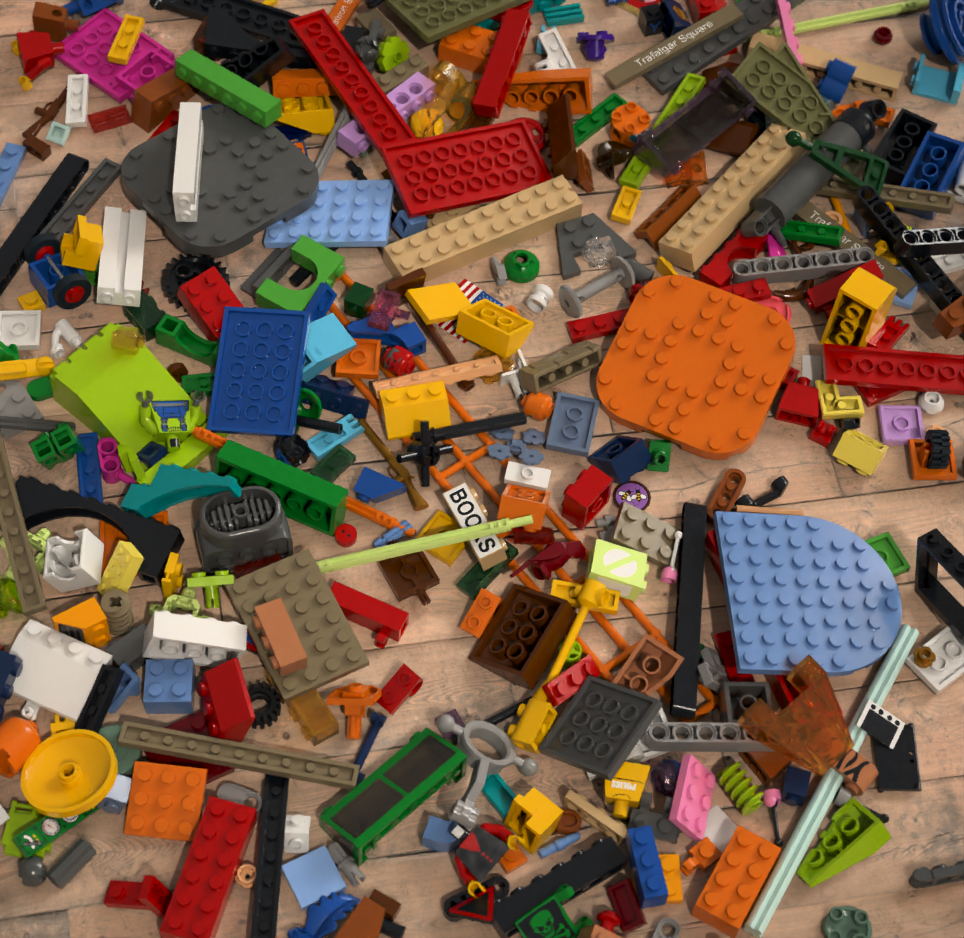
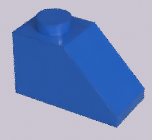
M365 466L353 489L355 494L358 495L357 499L367 504L370 501L373 503L382 502L401 495L407 490L403 483Z

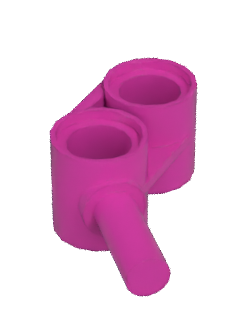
M110 437L101 439L97 444L103 480L108 484H115L119 481L129 486L132 483L136 484V479L124 473V469L121 468L117 442Z

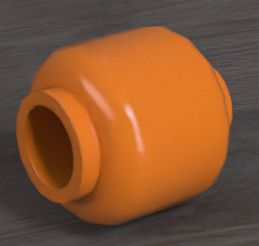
M542 392L525 394L521 402L525 415L538 421H543L546 418L549 419L555 406L552 402V397Z

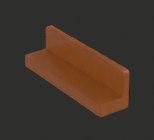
M682 185L633 232L637 239L648 238L654 250H659L658 241L702 197L696 185Z

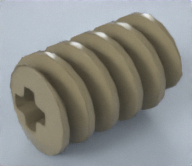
M115 589L106 592L102 596L100 603L102 611L107 617L110 634L114 636L125 635L134 625L130 597L122 590Z

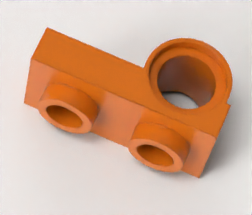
M481 588L459 628L480 639L502 604V598Z

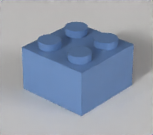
M193 659L146 660L143 696L146 714H194L196 669Z

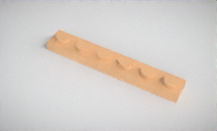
M495 355L374 381L372 385L378 399L379 391L437 381H444V385H452L457 381H470L480 376H493L503 372L502 363L498 356Z

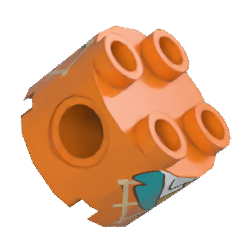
M628 102L617 107L611 114L609 126L610 140L620 142L631 149L639 148L648 135L650 115L635 102Z

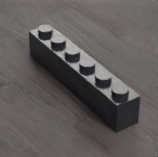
M612 836L605 840L600 838L585 852L583 850L576 852L571 857V860L565 864L563 862L556 864L552 867L551 872L544 876L540 874L534 877L530 882L531 884L524 888L522 886L517 887L504 900L501 898L495 900V918L492 926L500 938H510L519 932L513 922L552 895L562 884L566 883L574 890L572 897L560 902L563 906L625 869L628 859Z

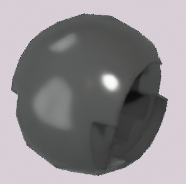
M31 856L20 861L18 874L19 877H22V884L28 887H37L45 882L47 868L43 866L42 858Z

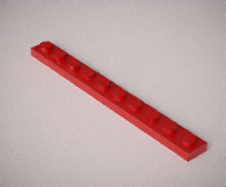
M765 277L719 288L753 302L771 299L772 296ZM629 308L567 322L566 327L572 344L617 334Z

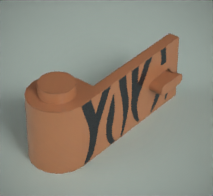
M824 727L807 746L809 751L845 777L843 780L844 788L848 789L852 796H862L879 774L877 768L871 762Z

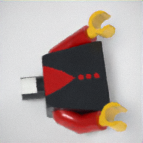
M458 823L450 834L460 842L454 850L456 853L454 862L459 877L468 887V893L477 899L474 894L476 888H480L485 892V888L480 884L481 881L509 848L519 852L520 850L515 847V843L517 840L525 843V839L514 835L507 828L499 824H476L469 831Z

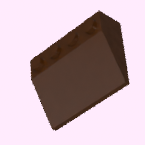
M513 584L468 659L515 685L533 691L572 626L577 613L568 600Z

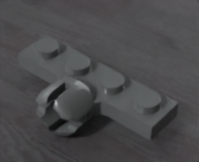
M376 18L373 20L369 37H361L357 40L355 46V53L370 74H373L375 63L373 61L379 55V39H383L385 28L382 27V20Z

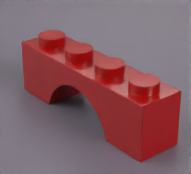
M740 228L734 238L724 244L722 251L715 253L708 265L702 266L698 273L700 276L699 281L716 288L729 286L733 272L728 264L736 259H755L765 249L768 235L745 238Z

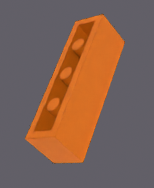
M319 69L280 70L272 77L273 96L276 98L338 96Z

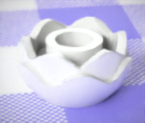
M923 392L918 397V406L921 407L923 413L936 415L944 408V399L938 392Z

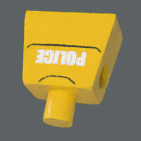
M624 762L612 781L604 779L605 802L614 804L612 816L624 819L627 818L628 807H639L642 793L649 777V765Z

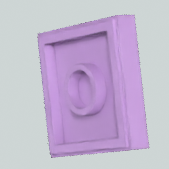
M878 405L877 415L882 444L908 445L909 439H925L920 406Z

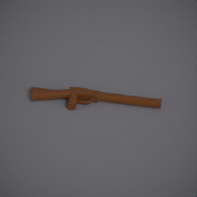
M67 86L54 102L47 103L44 108L38 106L35 108L34 114L41 116V118L22 133L24 138H27L30 134L36 137L43 126L50 121H54L60 108L67 100Z

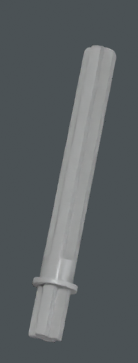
M344 104L334 127L314 163L318 170L319 179L337 147L338 130L348 124L352 118L351 113Z

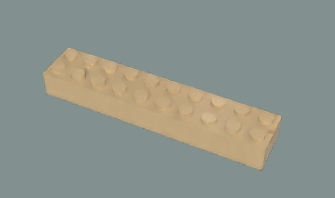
M772 123L658 241L660 255L673 265L696 272L754 210L755 200L806 150L800 146L791 147L786 143L787 133L798 130H788L785 126ZM798 131L802 138L807 140L806 133Z
M560 175L391 243L387 247H383V263L394 280L422 267L426 273V282L556 229L559 223L581 217L583 202L574 190L571 191L572 187L565 177Z

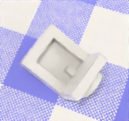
M286 815L284 851L286 853L309 852L311 816Z

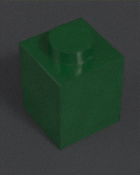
M354 282L344 299V313L351 317L364 319L374 302V289Z

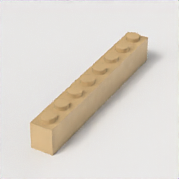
M758 32L752 36L747 56L759 41L775 53L784 40ZM799 44L797 52L798 55L801 54L802 67L809 78L818 81L821 78L825 79L828 73L825 69L829 60L833 61L837 57L857 67L847 89L894 102L902 72Z

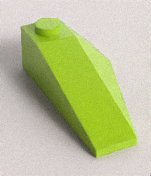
M854 797L835 812L831 818L832 824L827 831L823 830L819 836L820 842L815 849L810 850L796 871V874L811 888L873 855L892 838L882 821Z

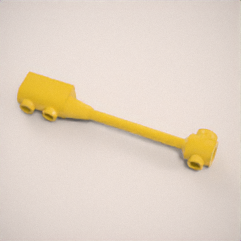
M586 579L584 585L578 584L576 586L574 596L581 607L546 681L542 683L533 697L529 699L528 703L520 704L517 715L520 717L517 725L511 724L508 729V737L513 745L522 750L539 754L540 751L537 748L549 733L558 714L550 704L542 686L559 675L589 610H597L599 606L605 607L609 602V589L597 580Z

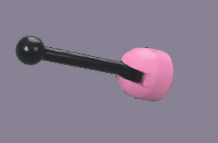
M779 789L762 791L764 793L762 800L767 807L771 808L775 834L773 844L781 847L783 841L779 835L776 807L781 803V791Z

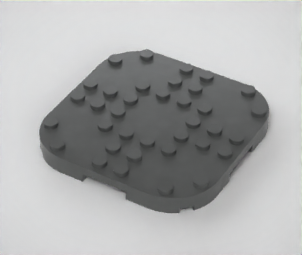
M221 103L202 111L204 137L197 222H176L172 190L178 124L131 149L121 165L123 188L128 197L141 210L146 209L165 228L166 235L180 249L198 257L200 254H211V258L232 254L252 243L253 235L281 219L288 222L304 213L315 203L318 197V170L315 164L273 124L265 128Z

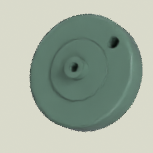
M109 725L100 728L98 734L110 743L118 761L117 774L128 777L133 773L135 761L141 762L143 751L118 746L122 725Z

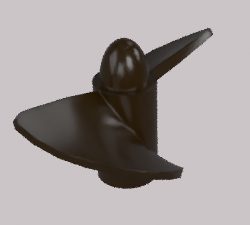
M604 141L598 147L597 167L601 171L606 170L608 176L613 180L615 179L614 166L626 162L628 158L634 157L636 152L620 142Z

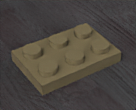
M624 501L620 504L609 541L616 545L648 554L647 561L664 569L670 566L675 543L674 533L681 530Z

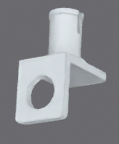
M517 349L515 361L520 369L527 366L521 350ZM519 369L503 373L499 379L500 386L511 384L516 399H521L520 395L523 398L525 394H529L527 390L521 387Z

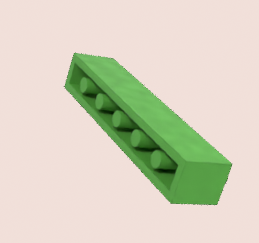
M190 49L175 60V72L178 78L253 120L255 123L266 128L281 117L280 99L198 52Z

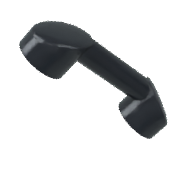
M780 476L770 485L773 491L754 501L749 494L743 495L735 502V506L761 507L778 497L780 498L784 494L789 481L785 476Z

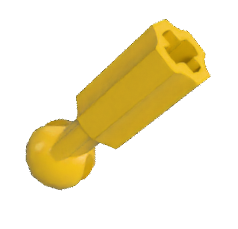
M47 356L0 362V381L39 376L45 377L53 373L52 369L55 368V363Z

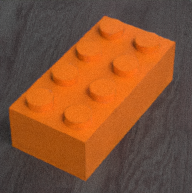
M471 25L443 37L438 47V61L483 75L484 65L489 60L490 48L495 44L496 32ZM523 49L522 55H521V57H520L518 66H519V64H520V62H521V60H522V58H523L524 49Z
M738 825L700 894L691 915L722 933L736 938L782 848Z

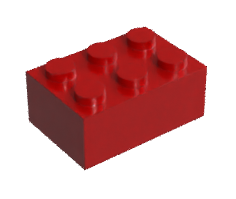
M215 266L181 285L176 294L209 341L220 340L225 306L244 307Z

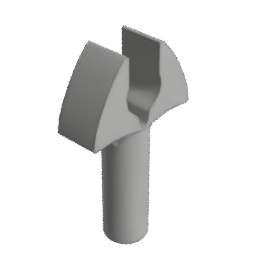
M491 257L490 263L496 275L497 286L507 285L505 280L507 274L504 264H500L497 257Z

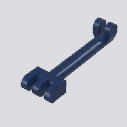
M374 711L370 718L372 726L353 763L360 765L356 786L365 780V774L360 773V770L380 729L387 720V716H378V713Z

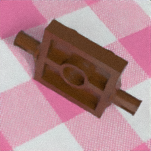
M394 539L389 541L387 545L397 543V541ZM423 551L379 562V568L399 602L416 595L423 606L431 602L426 590L440 584V579Z

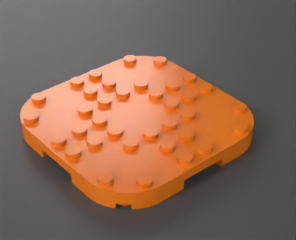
M667 275L658 277L644 285L634 298L598 370L596 379L597 397L605 414L620 425L640 433L643 430L677 443L681 445V449L706 459L726 460L728 457L738 453L741 455L756 441L774 398L792 365L796 344L794 331L784 316L774 309L687 276Z

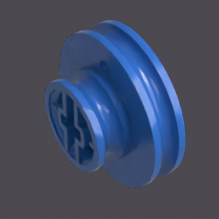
M929 0L930 12H922L919 21L921 34L927 48L935 56L944 52L947 58L955 65L964 63V0Z

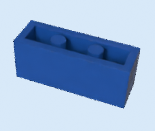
M650 825L627 829L624 842L641 909L665 905L669 893L652 827Z

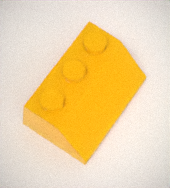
M484 298L459 311L456 333L463 336L466 340L479 344L484 349L493 351L500 357L507 358L516 353L517 349L521 348L535 323Z
M444 381L379 391V407L388 441L412 437V433L420 432V421L423 420L429 421V430L431 427L436 429L451 426L449 403Z

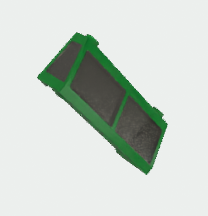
M426 727L422 732L418 731L413 734L409 743L333 807L328 806L320 814V827L334 842H338L348 856L354 858V863L360 867L368 860L365 854L371 848L374 850L379 840L443 785L449 786L452 780L457 783L465 776L467 756L460 749Z

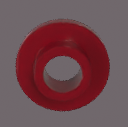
M879 27L873 35L874 40L883 45L889 44L893 37L891 30L887 27Z

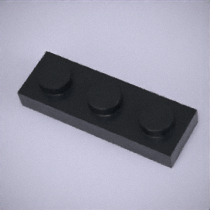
M102 664L74 729H85L99 733L123 678L124 671Z

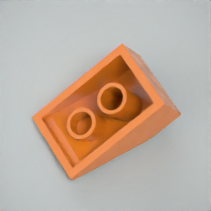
M508 483L501 495L497 520L504 518L515 519L532 515L534 524L521 527L528 532L541 531L551 492Z

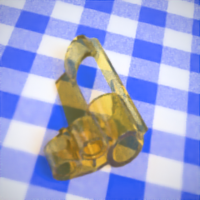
M441 60L430 72L432 82L435 83L437 98L427 110L430 122L424 129L423 138L435 136L434 124L445 112L451 120L456 122L447 133L460 131L475 112L471 103L473 95H476L478 90L477 84L470 81L467 82L463 74L451 62Z

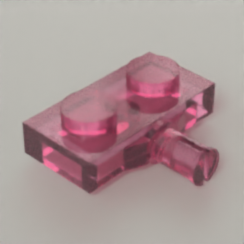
M380 289L368 320V326L388 332L392 321L396 317L408 320L410 312L398 309L401 294Z

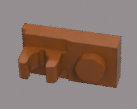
M580 149L576 152L578 179L576 180L580 187L583 186L585 191L589 193L595 190L590 161L583 150Z

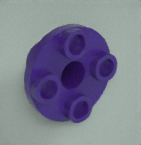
M597 31L596 35H589V32L577 33L578 37H576V43L586 44L584 46V53L589 61L603 60L604 53L607 51L604 44L614 42L613 34H608V31Z

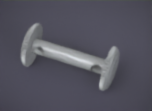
M614 256L610 263L612 271L576 292L570 286H560L558 296L563 309L571 317L580 318L583 314L581 305L583 301L617 282L624 288L630 289L635 284V275L630 264L624 258Z

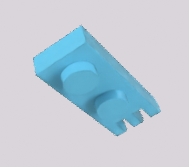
M348 414L336 422L343 425L340 435L321 431L307 440L311 449V455L317 461L365 431V428L362 425L359 426L360 423L354 420L352 414Z

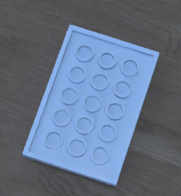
M392 179L319 181L317 200L307 211L288 222L281 219L266 228L265 248H287L289 245L294 246L302 235L325 247H387L395 193Z

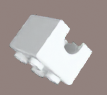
M88 529L75 531V534L79 537L75 541H66L59 536L47 538L43 579L60 593L101 584L104 543Z

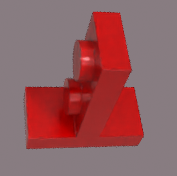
M144 875L143 882L110 880L103 903L107 907L151 910L158 918L164 919L173 894L154 875Z

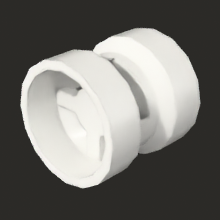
M537 284L532 290V295L528 297L526 304L532 311L543 313L547 308V302L551 301L554 293L548 286Z

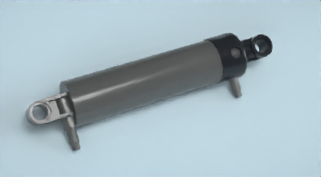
M881 99L861 103L859 109L850 107L844 110L818 140L873 154L868 143L876 133L874 122L877 119L884 118L886 115L887 107L885 102ZM806 149L755 200V211L741 225L742 235L745 238L763 237L770 231L778 243L785 247L787 242L780 229L835 174L809 157V150ZM818 149L820 153L833 161L835 153ZM843 156L840 166L843 167L851 158Z

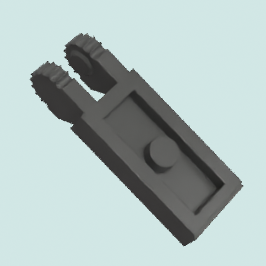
M964 860L947 867L945 864L937 865L932 870L926 867L915 869L910 877L909 884L913 888L919 889L964 881Z

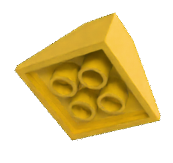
M328 95L278 98L281 100V117L277 121L315 134H330L335 122L334 110Z

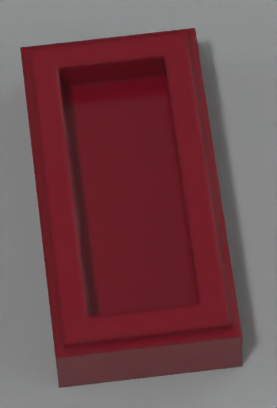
M625 878L606 888L615 913L621 920L620 926L623 933L628 934L648 924L630 878Z

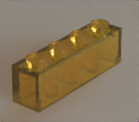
M267 671L265 673L266 680L270 686H275ZM316 689L286 702L290 709L288 710L290 717L294 722L298 721L302 727L300 730L306 741L310 740L314 747L339 733L337 720ZM280 696L281 703L285 704Z

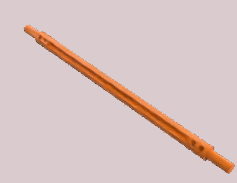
M195 426L191 433L196 439L220 450L228 440L201 426L199 428ZM349 496L347 497L346 509L389 530L395 526L400 529L406 526H400V522L395 517ZM409 528L403 534L413 538L416 530Z

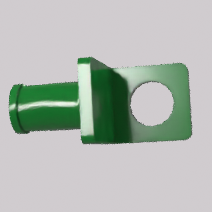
M648 439L649 453L653 461L647 465V470L668 472L672 443L669 440Z

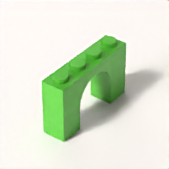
M302 235L291 248V261L311 271L316 276V281L306 289L290 290L267 278L255 292L256 304L264 309L305 311L321 282L327 283L333 288L336 279L343 276L346 270L345 257Z

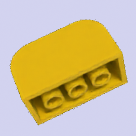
M857 268L839 290L820 344L866 347L869 340L883 326L897 288L863 268Z

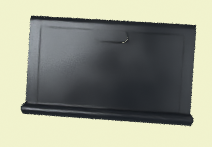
M913 723L904 725L893 750L873 737L875 764L879 772L877 776L878 792L922 791Z

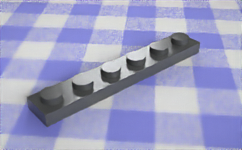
M105 158L40 234H52L61 244L63 234L70 233L73 230L77 215L85 216L121 174V165Z

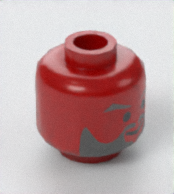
M400 345L389 347L382 360L385 369L396 376L406 375L407 373L411 374L416 365L414 363V354Z

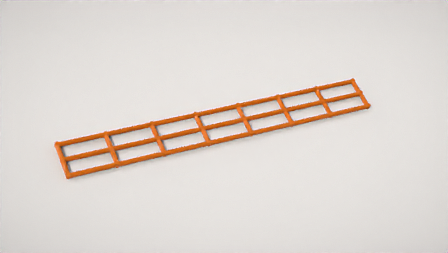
M346 271L341 278L338 277L335 281L342 280L349 290L354 284V281L347 275ZM333 302L329 311L334 313L346 329V326L351 322ZM373 303L368 310L370 314L380 312ZM419 356L414 357V363H416L420 371L430 370ZM380 357L379 369L387 378L397 377L385 369L383 359ZM349 378L367 400H370V404L382 417L379 400L361 379ZM445 387L448 403L465 423L475 421ZM485 432L478 433L476 435L484 443V446L466 456L452 439L443 440L442 442L445 445L451 444L453 446L452 454L458 461L441 472L435 466H430V475L434 478L435 483L439 484L446 492L453 488L446 478L465 468L499 507L501 496L473 465L474 461L489 453L487 446L494 445L496 442ZM410 437L401 439L407 448L413 441ZM506 458L499 462L507 469L508 461L510 460ZM548 503L545 515L568 541H580ZM521 526L512 528V531L496 534L498 539L504 538L518 529L537 552L544 548L532 532L523 530ZM584 546L586 552L584 560L588 563L590 552ZM505 550L507 560L504 562L514 572L520 566ZM562 567L554 571L562 581L584 585L586 574L573 581ZM524 570L516 575L526 588L542 592ZM619 597V600L651 637L673 650V647L664 638L661 631L650 622L632 600ZM589 610L593 618L623 652L603 664L579 635H577L575 641L581 645L584 656L591 655L601 673L599 676L603 677L605 681L612 683L615 677L610 671L624 663L640 641L630 647L601 612ZM699 677L697 689L708 702L696 709L694 719L679 717L681 719L679 722H695L719 706L718 697L709 688L702 685ZM663 685L656 691L670 706L671 693Z

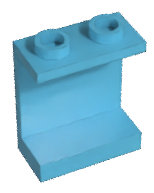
M921 54L920 61L916 60L913 72H916V75L912 74L910 86H913L911 94L957 105L964 81V64L959 63L956 73L923 65L926 54Z

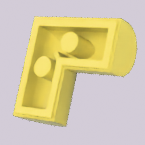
M824 380L814 381V387L818 389L819 410L822 420L863 418L865 412L861 395L840 397L836 384H824Z

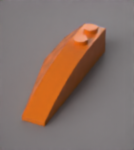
M591 68L551 69L515 73L504 104L513 108H527L528 111L546 112L559 98L569 93L571 114H592L593 83ZM479 79L472 80L473 95L477 93Z

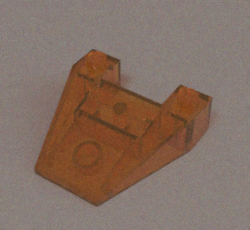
M808 655L792 669L786 678L801 693L777 715L759 698L743 712L737 722L756 741L821 777L854 747V743L826 671Z

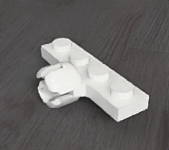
M556 27L538 34V39L547 58L533 65L534 71L576 68Z

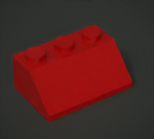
M233 658L204 672L200 682L197 684V693L202 699L203 715L207 717L209 735L214 738L241 743L256 717L239 659Z

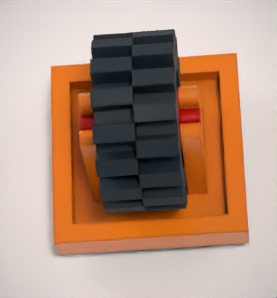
M928 430L925 439H909L908 449L913 480L956 481L958 474L953 443L950 436H948L949 432L947 430Z

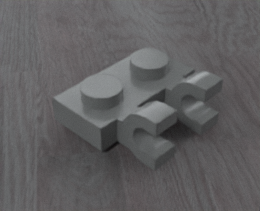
M643 792L640 809L632 808L628 829L651 825L654 839L675 843L678 827L669 820L673 798L666 797L664 813L659 814L650 812L652 793Z

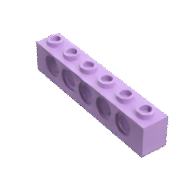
M416 72L386 96L404 121H406L410 115L434 99L435 83L420 72ZM355 119L338 130L337 145L354 158L360 153H364L372 144Z

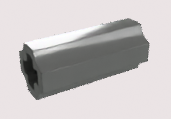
M80 838L46 873V877L57 888L63 889L97 854L96 850L85 839Z

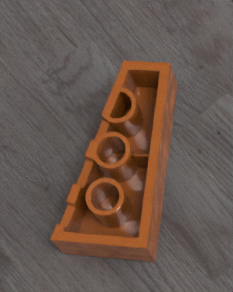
M175 68L134 90L131 122L149 133L162 123L173 109L177 110L180 108V102H187L200 90L178 78Z

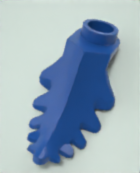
M332 892L331 900L326 896H321L319 906L311 904L308 907L305 927L290 929L287 933L288 938L324 937L336 929L337 923L335 921L345 918L346 914L344 912L351 911L353 907H357L361 901L360 898L354 897L351 894L347 896L344 892H340L339 896L336 892Z

